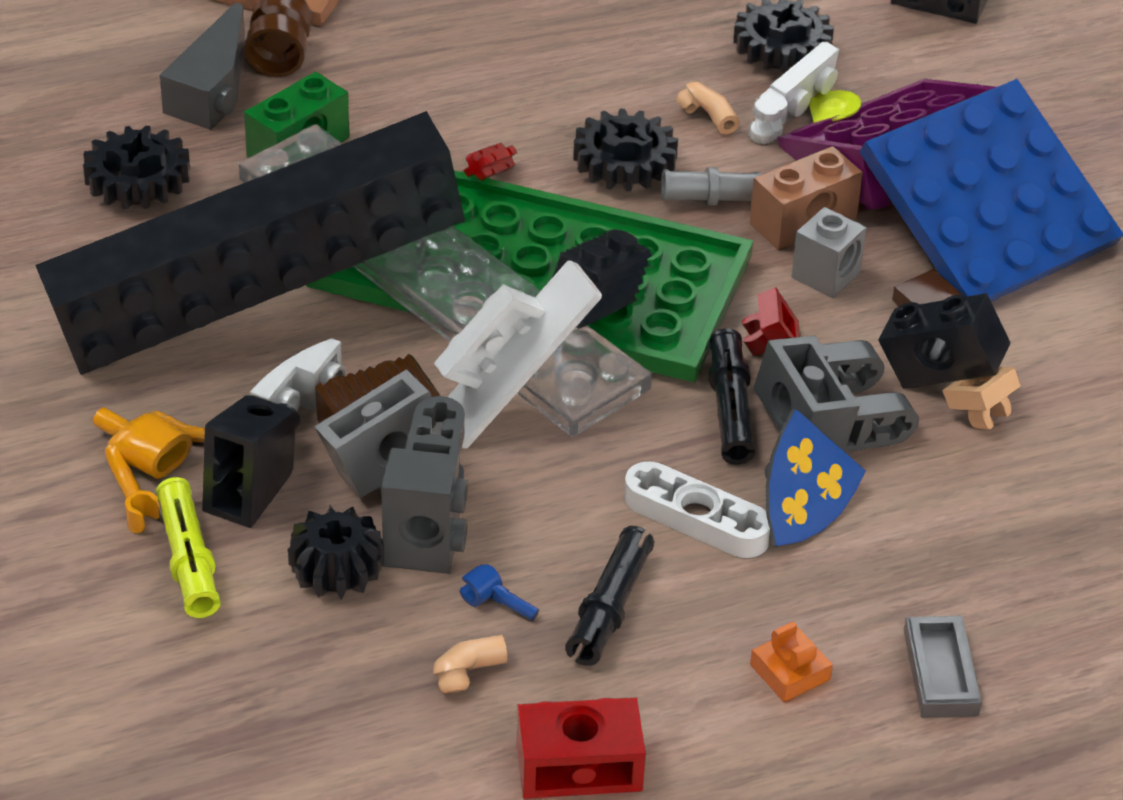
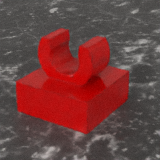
M776 287L758 294L759 313L748 315L742 320V325L749 333L748 336L743 338V342L754 356L765 352L768 340L800 337L799 320Z

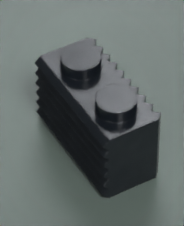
M612 229L608 233L604 232L603 235L598 234V238L593 237L592 240L588 239L582 242L581 245L577 244L576 247H571V250L561 251L553 277L567 261H573L579 264L602 294L599 302L576 328H583L637 301L635 294L640 292L638 285L643 283L641 276L646 275L644 268L649 266L647 259L652 257L650 249L637 243L638 240L634 235L623 230Z

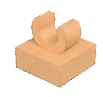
M999 367L996 375L955 381L942 391L949 409L968 410L969 422L975 429H991L994 425L990 412L992 416L1008 417L1012 409L1007 396L1021 387L1015 367Z

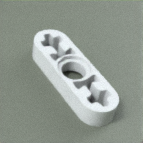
M657 462L637 463L627 471L624 500L632 511L735 557L753 558L767 550L770 541V527L766 511L763 508ZM697 503L707 506L711 512L705 515H692L683 508L689 504Z

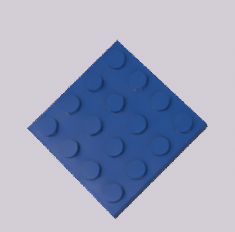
M1018 79L868 140L859 151L938 273L965 297L987 293L992 302L1112 247L1123 237V232Z

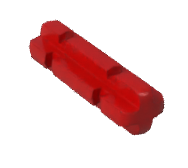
M500 142L475 151L465 157L469 166L463 171L468 178L476 175L480 181L515 166L512 157L517 154V150L513 145L505 148Z

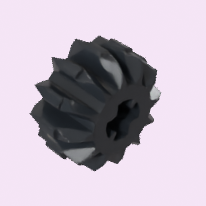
M331 505L325 514L321 515L308 511L305 522L294 524L290 548H288V564L291 566L292 573H295L300 588L313 587L318 598L329 591L336 592L341 600L346 590L352 589L359 593H364L368 581L378 580L379 572L381 571V559L384 556V541L381 538V531L376 530L372 516L358 517L354 507H350L343 513L335 512Z

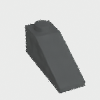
M235 2L160 74L162 110L164 114L212 130L225 115H229L234 110L238 99L245 46L242 4Z

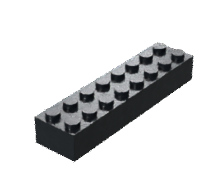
M425 111L35 266L79 373L83 375L339 271L351 268L356 264L396 250L401 246L436 232L443 231L464 222L465 217L450 150L428 112Z

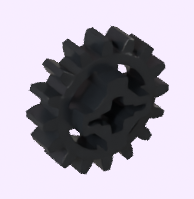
M762 0L760 7L749 3L747 4L746 12H738L737 21L734 24L733 43L737 44L736 52L738 54H748L747 62L749 64L761 61L763 62V70L776 68L780 69L782 73H786L790 66L798 63L820 43L828 42L832 45L834 26L829 25V15H819L818 6L804 8L803 0H797L796 2L778 0V3Z
M625 108L619 109L617 116L601 111L599 121L588 117L585 119V128L577 127L573 143V161H578L577 171L579 173L589 172L590 182L594 183L601 179L605 180L607 189H612L616 183L623 184L626 191H631L633 184L636 183L648 189L651 188L652 178L661 181L663 170H675L678 138L673 137L672 126L661 127L662 118L657 116L648 120L644 117V111L639 110L634 116L628 115Z
M145 125L142 130H133L130 126H125L124 134L121 135L108 131L106 132L107 141L94 139L91 142L92 150L84 151L83 154L85 185L90 186L93 197L103 195L104 204L106 205L120 200L122 201L123 209H129L132 204H141L144 209H147L150 206V200L154 199L165 204L168 202V192L180 195L183 192L182 183H189L190 181L189 150L183 148V142L180 137L170 140L169 131L166 129L153 134L151 133V127Z

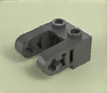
M815 335L768 340L753 388L779 431H781L791 410L797 409L845 453L901 443L915 432L919 424L918 414L902 393L891 392L854 397L852 394L865 391L874 386L881 379L885 370L883 361L868 341L856 340L820 344Z
M435 396L421 401L414 411L406 448H391L381 487L384 567L450 574L454 552H464L468 522L467 519L459 517L460 513H464L466 507L468 480L464 479V469L459 461L465 434V411L463 406L452 398ZM436 422H443L441 436L432 434V428L436 426Z

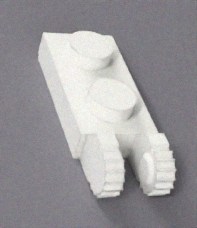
M828 42L820 43L773 82L770 88L759 96V99H756L752 113L754 114L755 121H752L748 130L750 140L758 143V145L770 144L774 139L777 140V137L782 134V125L792 116H801L807 109L811 98L817 93L824 95L830 91L838 76V71L835 69L839 53L838 48Z

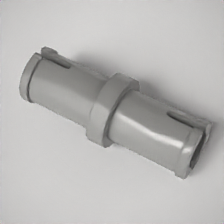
M706 167L705 172L663 170L661 176V197L663 201L701 200L704 201L705 205L716 206L718 201L752 202L754 178L760 176L761 173L719 172L717 167Z

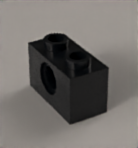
M987 293L966 297L960 294L953 295L942 301L924 304L916 302L903 304L894 309L878 339L903 389L996 375L1011 344Z

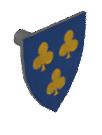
M797 409L791 410L774 446L770 463L765 468V477L767 479L766 516L773 546L802 542L823 531L843 512L866 472L865 469Z

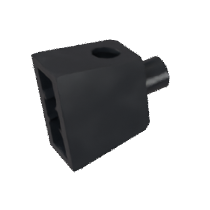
M247 395L205 425L203 512L249 528L256 523L291 476L293 470L295 431L300 426V417L292 406L285 403L277 404L253 395Z

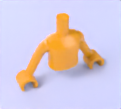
M102 407L94 415L93 424L112 436L108 441V446L105 448L106 460L126 498L125 511L128 529L132 533L138 534L145 530L143 516H149L155 520L160 518L159 503L154 493L140 489L129 466L137 468L156 479L165 477L186 459L190 453L192 442L204 443L205 428L185 424L160 411L146 412L128 421L106 407Z

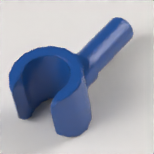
M489 564L479 565L462 577V580L467 584L460 588V595L469 605L477 607L489 598H492L497 603L504 604L531 621L537 617L539 609L503 587L501 577L493 566Z

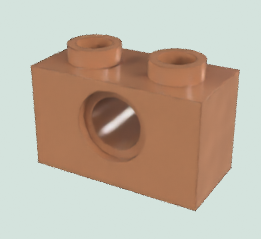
M832 146L757 176L753 182L750 225L779 251L795 244L796 232L824 207L840 213L851 220L856 219L863 172Z

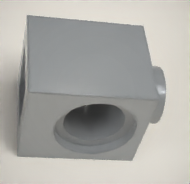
M826 207L822 208L796 232L791 278L834 298L861 272L866 227L840 213H836Z

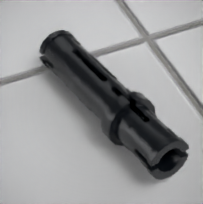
M724 328L717 330L711 335L710 349L712 351L713 366L710 368L708 376L710 386L716 392L722 458L727 463L740 465L749 462L755 456L747 387L751 382V373L749 366L743 359L741 334L734 329ZM728 370L732 373V381H728ZM730 391L734 392L733 400H730ZM732 409L736 410L737 421L732 420Z
M627 526L621 531L619 540L593 593L588 594L587 598L584 597L579 606L578 615L580 619L565 644V651L570 658L575 654L579 644L583 645L575 660L578 664L584 666L597 664L601 659L602 651L610 634L619 629L625 617L623 607L648 555L654 548L655 541L650 533L645 537L641 547L638 546L645 532V529L642 527Z

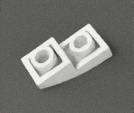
M331 338L297 353L267 374L250 391V395L277 404H288L296 411L300 406L317 412L316 386L320 382L326 384L329 379L345 376L346 370L341 360V342Z

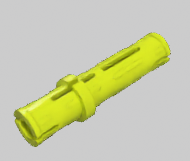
M171 477L162 481L156 488V495L161 506L165 531L172 552L169 568L174 581L180 585L186 614L193 618H206L217 612L221 605L213 578L216 563L212 552L204 544L200 522L192 499L190 483L184 478ZM181 521L184 522L185 529H186L185 532H182V531H181V527H180V523H179V522H181ZM187 541L190 545V551H187L185 547V542ZM189 561H194L196 572L191 571Z

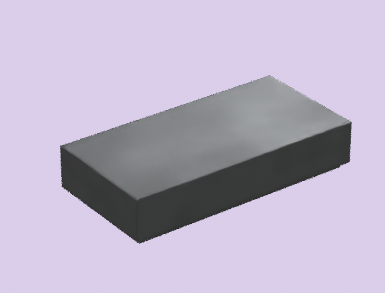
M906 617L904 635L921 718L979 716L982 702L963 617Z

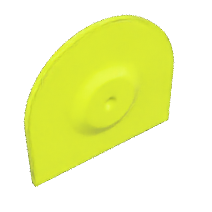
M832 90L824 95L817 93L811 98L809 103L813 123L835 116L837 117L832 119V121L851 117L861 108V99L858 95L844 90Z

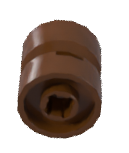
M304 0L256 1L244 48L248 63L257 72L269 77H284L293 74L301 67L305 58L307 37H309L312 23V12L307 2Z

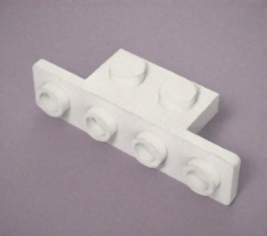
M567 261L535 298L502 284L495 294L491 295L484 302L481 310L450 341L445 351L434 362L445 378L459 383L448 397L458 401L465 411L463 449H467L601 299V292L579 264Z

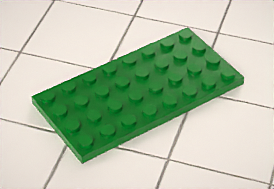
M454 170L465 217L464 222L306 285V287L467 326L481 310L484 302L491 295L495 294L502 284L535 298L552 279L561 251L571 250V247H576L577 244L581 245L582 242L588 239L592 240L593 237L598 238V234L603 235L604 232L608 233L609 230H623L634 235L638 240L637 243L650 249L652 257L647 259L649 266L644 268L646 275L641 276L643 283L638 285L640 292L635 294L637 301L583 328L578 329L575 327L557 349L695 383L709 353L711 335L719 330L752 257L753 240L490 178L480 181L476 175L468 178L464 172Z

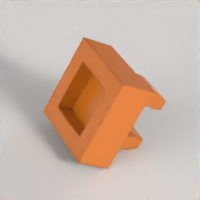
M794 621L774 630L771 634V641L752 649L750 666L783 702L831 680L833 664L799 627L797 628Z

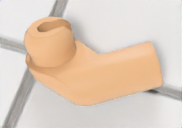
M699 81L686 83L687 88L677 93L676 100L685 109L686 113L693 114L702 106L721 134H731L739 127L740 120L727 99Z
M503 635L462 641L453 645L434 663L433 675H438L439 690L444 694L464 691L470 684L466 670L507 663V649Z

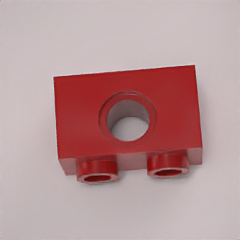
M637 697L563 702L543 701L517 705V752L523 799L643 792L646 750Z

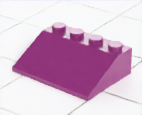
M922 79L862 103L859 111L846 119L832 121V119L837 117L835 116L778 136V144L796 161L829 147H835L863 172L859 204H864L865 208L869 210L884 208L893 203L859 153L864 143L996 87Z

